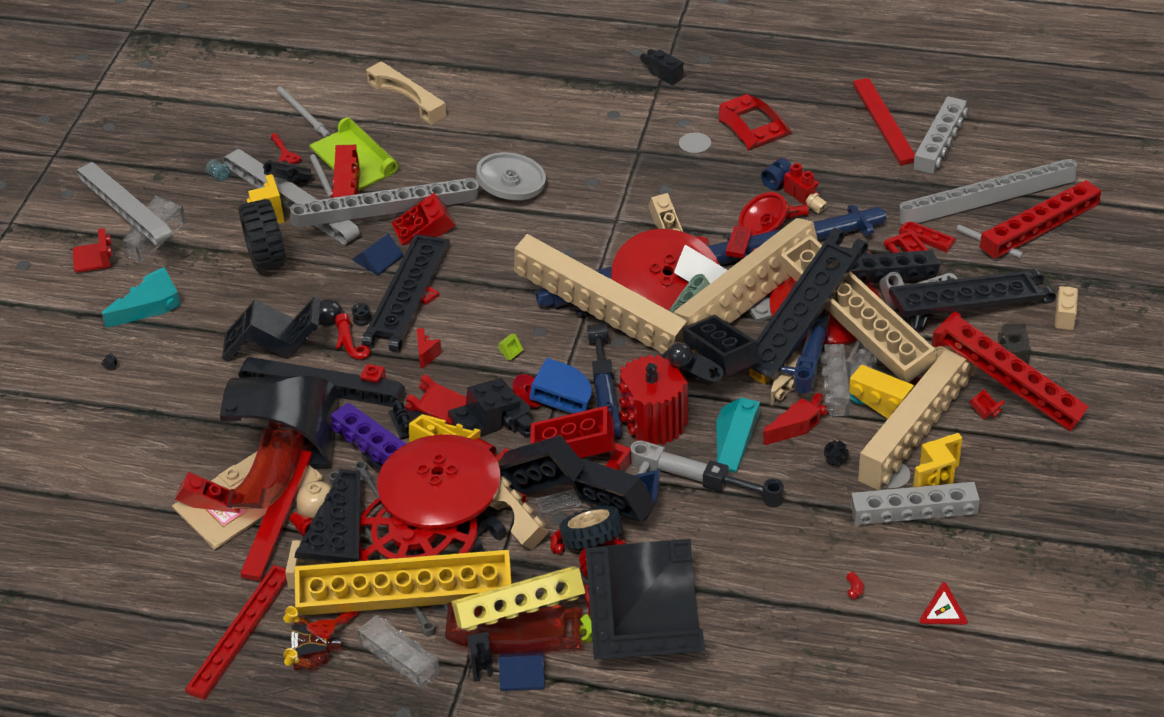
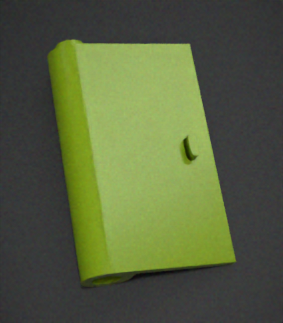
M349 117L339 122L338 132L310 144V148L332 170H334L335 145L356 144L360 164L358 191L393 175L399 167L398 162Z

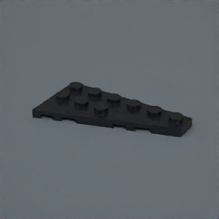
M340 469L329 493L325 496L323 504L312 520L309 530L297 548L294 558L338 563L358 562L361 471Z

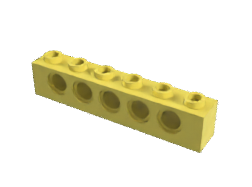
M572 566L451 602L457 626L465 629V631L478 628L477 625L484 622L486 625L497 623L498 618L506 616V619L519 616L518 613L526 611V613L539 610V606L546 605L551 607L558 605L559 601L567 599V601L576 600L580 594L585 593L580 569ZM562 582L563 590L557 593L556 585ZM542 588L543 595L537 599L535 593L537 589ZM518 594H522L523 601L519 605H516V596ZM502 600V608L496 611L494 608L496 601ZM477 606H481V615L475 617L474 609Z

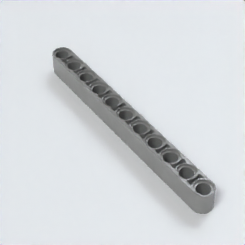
M236 149L223 157L224 164L229 170L256 188H263L264 183H267L263 169L264 165L242 150ZM273 177L280 194L281 204L291 210V206L296 203L317 200L286 179ZM350 220L314 225L343 245H346L360 235L358 227Z
M1066 159L901 203L899 206V221L901 224L905 222L920 223L1071 183L1076 180L1077 162L1072 159Z
M90 162L77 169V173L84 184L156 246L173 237L170 228L164 221L94 162Z
M466 178L296 203L291 206L290 223L295 227H304L410 210L433 192L445 205L475 201L478 197L479 183L474 178Z

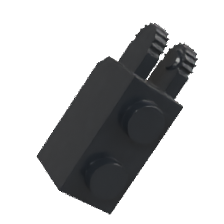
M649 49L647 55L645 53L640 55L641 61L648 66L649 72L673 86L684 79L683 62L660 49L657 51Z
M518 395L517 397L521 401L520 407L504 411L502 413V423L513 433L519 432L524 437H531V423L533 421L531 419L530 406Z

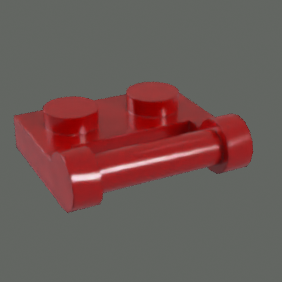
M913 231L888 238L883 243V246L890 250L891 253L900 252L896 245H899L904 252L928 250Z

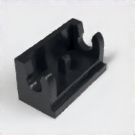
M489 632L467 636L470 666L474 682L480 681L479 672L481 670H487L488 677H491L492 656Z

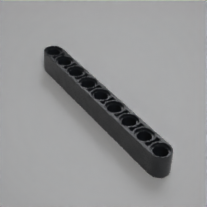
M254 357L246 358L238 372L239 378L317 376L330 381L338 391L339 398L390 407L393 406L394 401H401L405 392V386L397 381L380 379L378 383L361 380L360 375Z

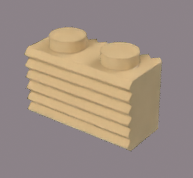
M1059 287L1056 302L1055 328L1074 329L1077 314V288Z

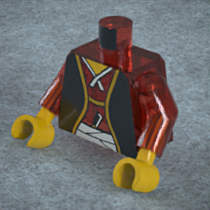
M288 606L286 608L283 620L286 623L294 621V624H292V648H287L283 654V657H286L284 660L285 665L291 666L293 664L294 670L306 669L312 671L318 666L329 662V650L342 649L340 636L330 637L329 639L315 636L307 630V625L313 622L301 615L297 616L298 611L295 607Z

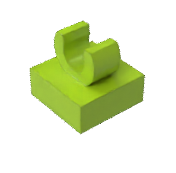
M510 334L498 344V349L505 356L506 360H512L524 350L516 334Z
M586 613L580 618L583 625L577 629V632L581 635L586 633L582 640L585 643H590L592 641L591 616Z

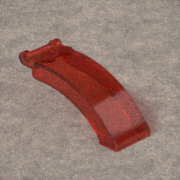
M269 421L268 428L262 430L253 465L241 484L235 489H230L226 508L263 509L273 504L283 494L295 473L305 436L295 430H278L279 428H287V426Z
M449 602L445 638L468 648L467 636L489 632L491 653L497 654L545 653L566 648L580 649L582 646L580 618L583 617V610L579 607L564 609L562 605L539 608V610L531 613L522 611L518 613L519 616L506 619V616L498 618L497 623L486 625L484 622L478 624V628L466 631L457 626L452 602ZM477 606L474 609L475 617L481 615V606ZM568 619H572L571 637H566Z

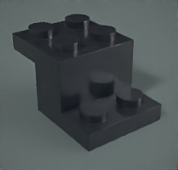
M498 378L467 387L466 405L448 410V417L455 426L461 424L464 429L474 431L476 428L481 430V435L501 430L502 413L520 407L521 401L504 379Z

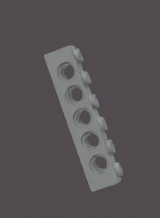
M947 96L915 154V170L934 174L936 169L940 168L942 158L946 157L947 148L951 147L953 137L956 138L958 128L962 127L963 118H966L969 108H966V100Z
M975 482L851 493V511L855 525L978 514L980 502Z

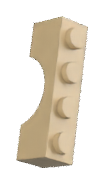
M502 476L498 493L490 506L497 510L504 507H512L514 511V524L511 532L523 546L533 550L549 533L544 527L546 523L539 516L535 517L532 513L534 509L528 503L522 502V495L515 489L512 490L509 487L511 485L509 480Z

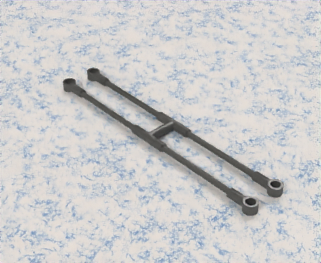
M364 461L356 462L354 465L355 471H361L360 475L365 483H368L375 496L379 498L378 490L367 471L366 463ZM333 471L329 474L330 484H333L339 473L338 471ZM386 512L387 515L389 516V518H392V517H393V516L390 515L388 512ZM362 525L372 545L371 530L368 525ZM393 541L383 546L388 551L399 548ZM418 549L409 550L411 555H419ZM376 551L381 560L387 559L378 551ZM443 604L449 614L450 622L457 625L452 604ZM418 606L412 607L422 625L423 634L425 636L434 635V623L427 619L424 612L420 611Z

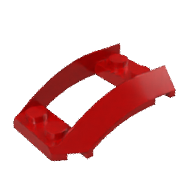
M745 94L721 103L719 106L718 121L727 124L739 139L746 144L748 151L792 134V131L782 117L772 107L754 96ZM759 108L773 121L750 130L739 116Z

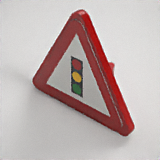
M946 582L941 583L919 619L922 624H967L968 622Z

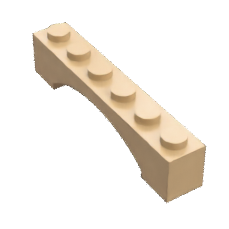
M381 61L366 69L367 81L370 85L378 90L380 88L388 89L409 97L419 106L420 118L430 125L446 117V104L443 100L429 93L389 65Z

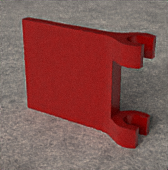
M423 374L420 379L421 384L419 388L426 392L420 400L414 395L409 394L406 398L405 408L446 420L447 424L453 425V422L448 417V410L465 406L466 397L435 383L428 375Z

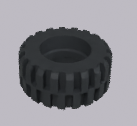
M261 199L241 204L238 208L240 222L254 269L263 271L284 265L286 263L284 243L270 200Z

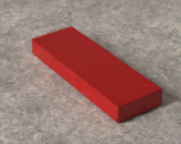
M905 222L898 233L904 234L913 231L923 244L946 253L956 242L954 237L915 222Z

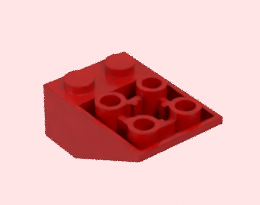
M434 192L391 223L402 246L411 244L415 234L438 237L455 226L446 205Z

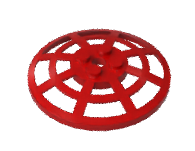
M379 498L368 506L359 519V537L362 525H372L371 537L373 542L372 545L362 551L359 539V561H369L367 558L375 551H378L387 559L436 556L448 547L453 538L465 543L457 554L470 553L475 545L478 533L476 517L470 520L468 535L458 532L457 525L451 526L450 529L418 527L412 530L409 529L411 525L405 524L394 517H382L387 512L384 507L376 517L367 518L381 504ZM378 525H389V533L378 539ZM438 534L446 536L437 547L432 548L430 543L434 541ZM393 541L400 548L398 553L394 554L383 546ZM423 548L425 553L420 555L406 556L408 550Z

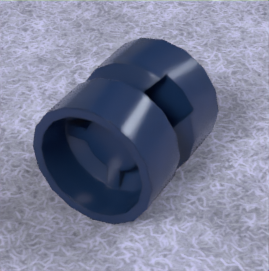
M779 158L761 172V179L764 185L772 190L781 186L784 183V174L790 171L791 163L784 158Z

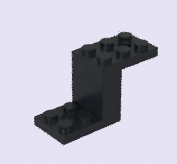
M313 297L294 319L254 299L225 332L222 359L229 361L239 353L240 348L246 345L249 340L288 359L292 353H296L302 342L307 341L311 332L316 331L319 327L320 299Z

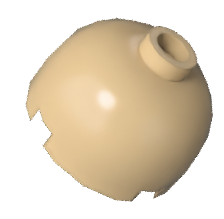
M313 481L305 484L299 490L296 498L298 512L314 519L331 486L322 481Z

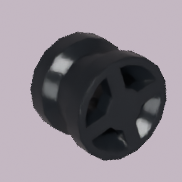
M358 303L352 307L351 312L355 325L366 326L371 322L369 305Z

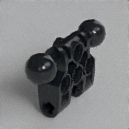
M676 342L672 344L662 355V358L668 359L670 364L677 367L680 373L702 384L712 385L723 377V370L719 365L692 352L685 343ZM710 371L713 372V374H712V376L714 377L713 379L710 377V376H711V374L709 373Z

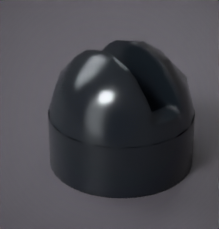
M109 353L101 362V365L107 369H114L118 361L112 353Z

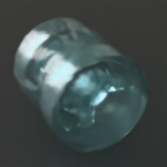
M211 159L206 165V173L214 176L218 181H224L230 174V168L217 159Z

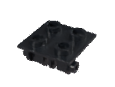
M400 400L394 401L393 410L388 411L399 438L409 436L410 422L422 414L427 415L417 410H407L404 407V403Z

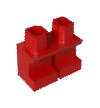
M799 163L791 165L790 171L784 174L783 190L803 205L807 204L806 199L810 194H819L815 191L819 182L814 179V174L811 171L804 172L802 165Z

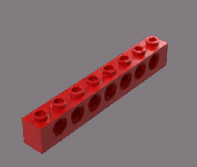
M1087 180L1076 184L1015 217L984 231L981 234L979 248L996 259L1099 205L1102 190Z
M958 315L954 317L939 338V341L1070 432L1089 407Z

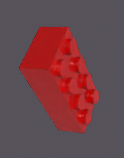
M607 406L531 423L530 444L561 435L579 458L614 451V420Z

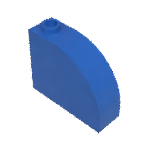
M546 358L532 383L529 399L570 413H578L588 410L592 388L586 376L576 368Z

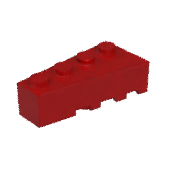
M356 144L335 145L331 198L357 195L360 179Z

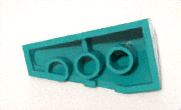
M164 267L146 275L143 278L144 281L136 288L134 286L130 288V293L124 298H118L101 312L107 328L165 314L181 306L178 292Z
M741 397L723 406L717 417V462L728 465L729 472L737 473L760 419L759 401Z

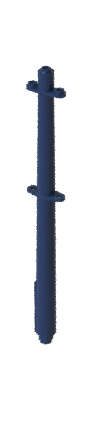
M848 205V214L813 222L817 239L828 238L833 228H837L845 233L859 230L865 237L871 236L874 233L873 226L884 224L886 213L881 207L859 211L857 206ZM781 229L752 235L744 258L754 248H758ZM731 234L727 235L726 242L707 246L717 258L720 266L737 261L740 262L743 259L726 256V249ZM612 266L595 270L611 279ZM670 270L663 271L668 276L673 274ZM540 288L535 292L536 301L539 306L552 305L556 308L572 304L571 302H566L560 296L550 293L545 288Z

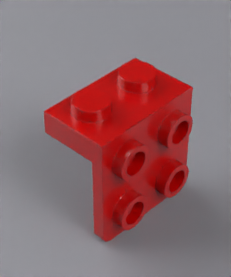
M105 228L98 229L99 243L73 248V267L75 272L111 267L110 257L113 255L109 245H112L110 235L106 234Z

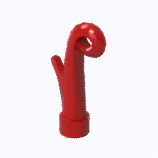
M346 313L338 314L335 317L336 327L338 328L336 349H340L343 342L344 348L351 357L359 360L365 359L370 353L369 347L359 345L354 349L349 315Z

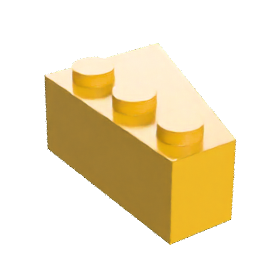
M862 364L850 377L849 393L887 419H889L914 388V385Z
M422 414L409 423V442L422 437L440 434L459 435L475 440L480 438L481 430L475 428L474 431L464 429L461 424L456 426L446 424V420Z

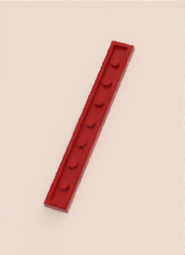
M869 78L853 80L856 92L899 165L914 163L915 153Z
M292 449L240 572L241 578L256 581L262 580L312 459V452Z
M277 565L271 567L185 688L186 694L206 700L286 586V568Z

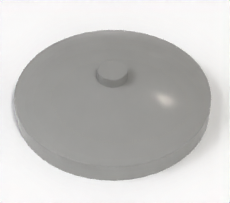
M499 152L487 155L479 161L476 169V179L479 185L487 192L504 199H529L540 194L545 186L546 174L543 168L534 160L516 153Z

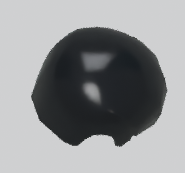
M333 299L320 301L321 312L318 319L320 325L329 326L336 324L335 317L342 313V307L339 302Z

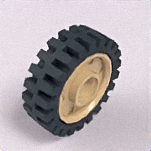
M597 506L596 508L591 507L589 510L584 509L580 513H573V516H568L567 519H564L559 524L563 543L567 548L570 547V549H581L582 547L585 549L591 545L592 547L597 546L598 543L603 544L606 540L610 541L612 537H617L623 530L619 512L614 506Z

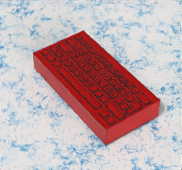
M734 226L726 249V256L744 258L752 235V229Z

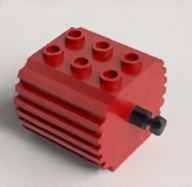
M647 355V358L641 356L638 360L634 358L631 363H626L625 368L622 366L620 368V383L618 384L621 394L619 398L621 406L619 416L622 423H626L629 434L633 435L636 441H646L655 445H665L667 441L671 443L673 438L675 440L678 439L679 434L682 435L684 433V426L688 425V383L678 368L670 364L668 359L661 358L660 355H655V357Z

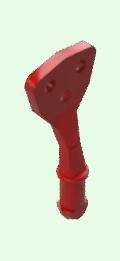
M277 133L271 134V140L274 141L282 153L279 158L280 162L287 161L290 164H296L301 161L299 155L289 152L284 147L283 141Z
M359 611L345 612L334 620L315 621L307 625V630L315 636L329 639L333 635L336 626L348 623L350 619L357 617Z

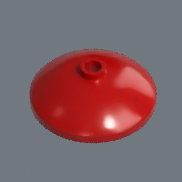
M767 192L756 196L742 209L738 219L739 227L752 229V235L777 230L787 216V201L776 192Z

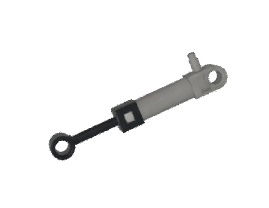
M641 440L634 442L630 447L631 464L639 469L637 474L659 469L702 482L703 487L719 492L723 491L726 484L761 493L764 503L769 507H778L783 503L784 484L779 479H768L763 486L729 476V466L711 460L708 464L665 452V447Z

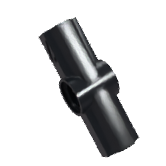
M269 160L263 166L265 175L272 174L273 177L283 178L289 182L300 181L306 183L312 177L309 167L290 164L287 161Z

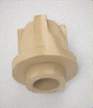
M810 194L806 199L808 209H812L818 214L825 210L827 202L821 199L819 194Z

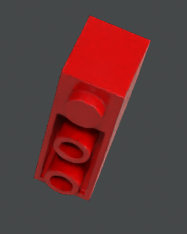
M803 398L793 403L786 412L780 414L773 423L768 424L764 428L763 444L768 445L807 434L820 423V408Z
M190 472L186 474L180 483L175 500L193 508L239 513L244 499V495Z

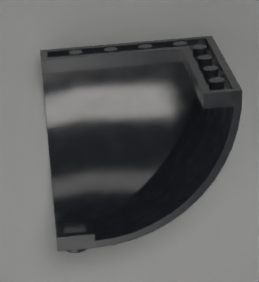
M317 376L231 378L228 381L221 405V421H241L242 418H254L287 426L299 432L313 443L311 467L313 469L332 468L336 432L331 427L330 415L338 410L339 395L335 386L330 381Z
M691 539L586 548L594 660L705 651L703 629H700L698 621Z

